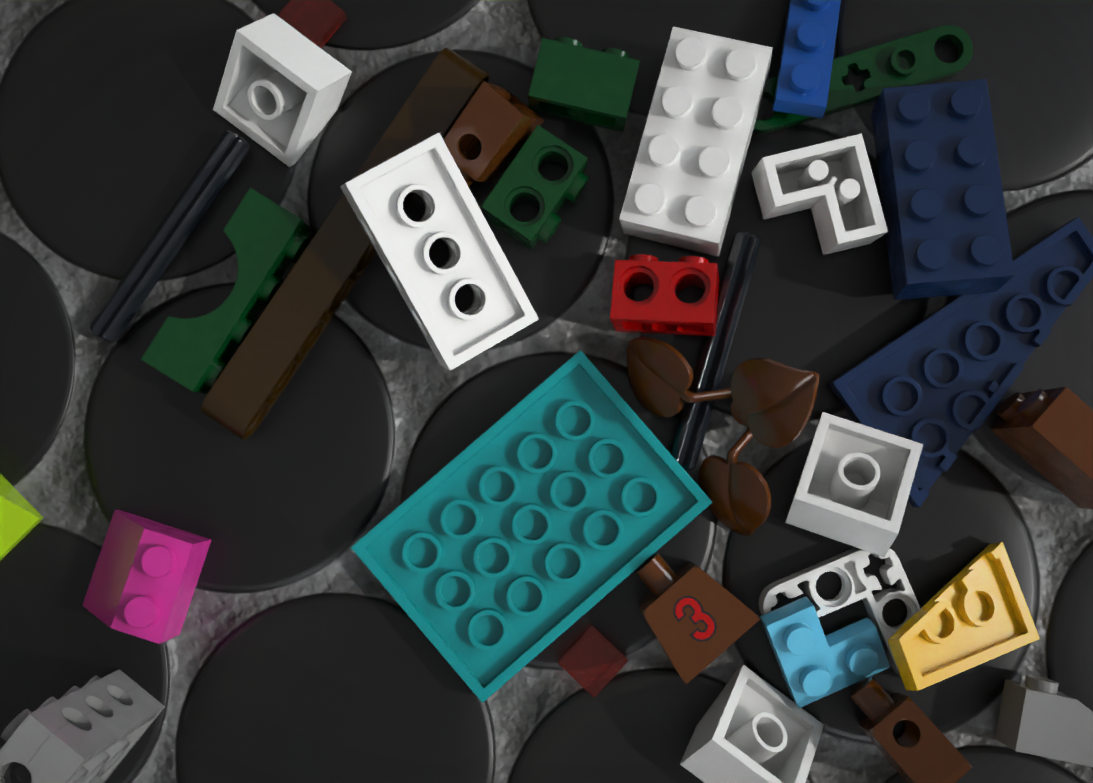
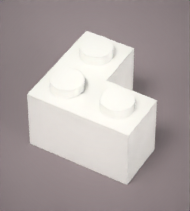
M862 133L762 157L751 173L763 220L811 208L823 255L871 244L888 232Z

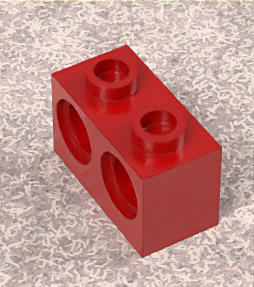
M645 254L631 255L628 260H615L610 320L616 332L715 336L719 289L717 263H709L708 259L699 256H684L679 258L678 262L658 261V258ZM647 284L654 288L652 294L646 300L633 301L628 298L630 291L637 285ZM688 286H697L705 291L703 297L695 303H684L678 299L679 293Z

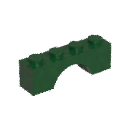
M250 188L223 230L233 244L238 261L237 279L232 292L222 305L206 315L195 318L168 316L141 360L192 392L208 394L237 347L242 344L255 325V319L264 304H269L284 282L281 277L290 263H297L310 244L311 239L308 235L312 229L298 216Z

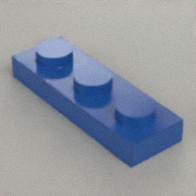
M789 0L772 111L823 118L827 107L841 0Z

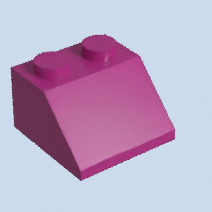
M119 509L115 510L82 606L109 628L157 644L180 635L212 539Z

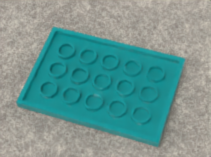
M580 350L356 542L351 549L483 703L713 502Z

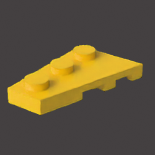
M1003 542L989 544L887 641L905 690L919 691L1040 638Z

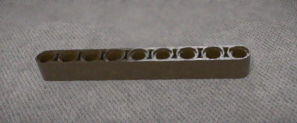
M448 47L444 48L434 59L355 177L437 133H440L444 140L484 81L489 82L490 75ZM344 193L216 380L201 405V412L242 440L249 438L262 423L377 252ZM408 193L404 198V211L416 195L415 193Z

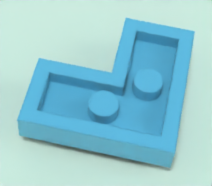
M806 596L760 616L791 698L798 708L890 668L877 628L868 617L825 636L814 605Z

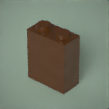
M1067 387L1046 390L1038 389L1031 392H1017L1011 395L999 407L997 414L1000 418L990 430L1079 508L1093 509V409Z

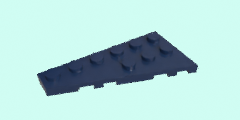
M1079 217L1068 221L1013 258L1015 276L996 292L957 296L828 383L854 422L923 444L908 497L912 507L920 508L930 494L928 493L929 489L941 473L947 472L958 457L956 456L957 452L972 432L980 428L1024 369L1023 364L1035 348L1044 343L1052 332L1050 330L1066 307L1074 303L1092 279L1093 236Z

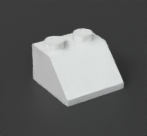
M273 13L236 30L213 110L288 167H291L299 160L337 111L352 71Z
M822 412L785 523L885 557L899 533L923 444Z
M742 665L737 669L697 724L680 765L704 783H805L824 724L804 709L798 708L792 700L745 665Z

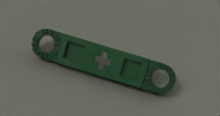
M942 25L833 59L827 107L823 117L876 101L883 88L924 85L958 74L970 62L973 55V44L970 36L960 27ZM939 40L952 42V45L956 46V51L958 50L956 62L945 63L938 59L934 51L935 43ZM848 69H852L855 76H864L865 81L859 86V91H855L853 85L845 86L842 80L847 76ZM778 76L767 79L763 97L770 99L769 101L774 103ZM774 111L773 117L768 120L756 119L753 133L758 135L768 134L817 118Z

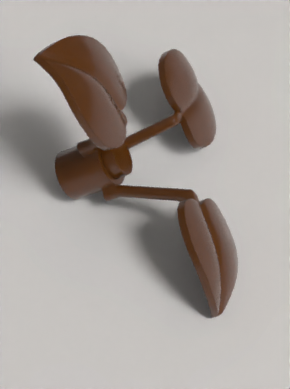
M637 337L630 340L627 347V366L631 387L639 402L651 413L661 417L674 416L682 409L683 400L688 403H696L730 397L733 399L731 413L739 424L747 426V430L728 451L727 460L717 455H710L703 460L699 471V486L713 502L708 508L721 523L741 535L751 536L766 521L770 513L771 493L768 483L761 473L748 463L737 462L738 455L752 437L762 445L780 448L788 445L800 435L814 407L819 384V373L793 368L772 359L751 358L739 364L734 370L730 388L695 393L687 390L692 383L693 372L691 366L679 351L665 342L649 337Z

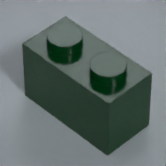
M556 37L554 40L542 38L528 94L529 108L537 113L623 132L640 60L632 59L630 54L617 48H604L602 51L585 48L579 41L569 37Z

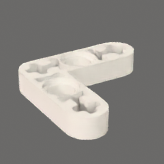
M855 547L772 582L761 592L758 605L762 616L771 612V607L777 604L775 595L781 592L787 598H794L804 594L797 586L801 582L804 584L806 595L814 603L818 618L862 599L871 622L877 628L890 666L900 676L887 640L921 608L902 564L892 549H889L885 557ZM870 554L874 557L885 559V565L879 568L880 575L886 584L893 585L896 582L897 588L882 590L875 575L864 573L863 568L870 564L868 558ZM832 571L838 574L841 579V591L833 599H822L816 591V581L824 572ZM873 590H881L874 596L872 594ZM898 598L906 605V619L898 626H888L883 620V607L889 600Z

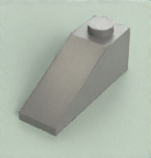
M1026 675L1025 683L1005 679L995 739L1017 752L1093 767V711L1079 700L1057 691L1059 683L1033 675Z

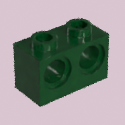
M537 125L481 206L485 219L531 250L539 239L547 243L562 220L556 214L566 199L574 203L590 179L584 174L588 158ZM547 162H558L564 166L566 174L559 180L550 181L543 178L539 170ZM523 201L533 203L539 210L538 215L528 222L516 220L511 215V211L517 203Z

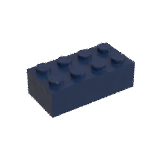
M987 79L883 88L871 113L882 208L888 229L886 241L893 299L902 300L996 292L1014 277L1015 273Z

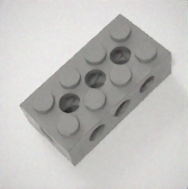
M120 669L102 678L95 675L82 688L75 685L58 700L52 696L33 712L27 708L8 724L0 736L6 741L0 749V783H105L165 706Z

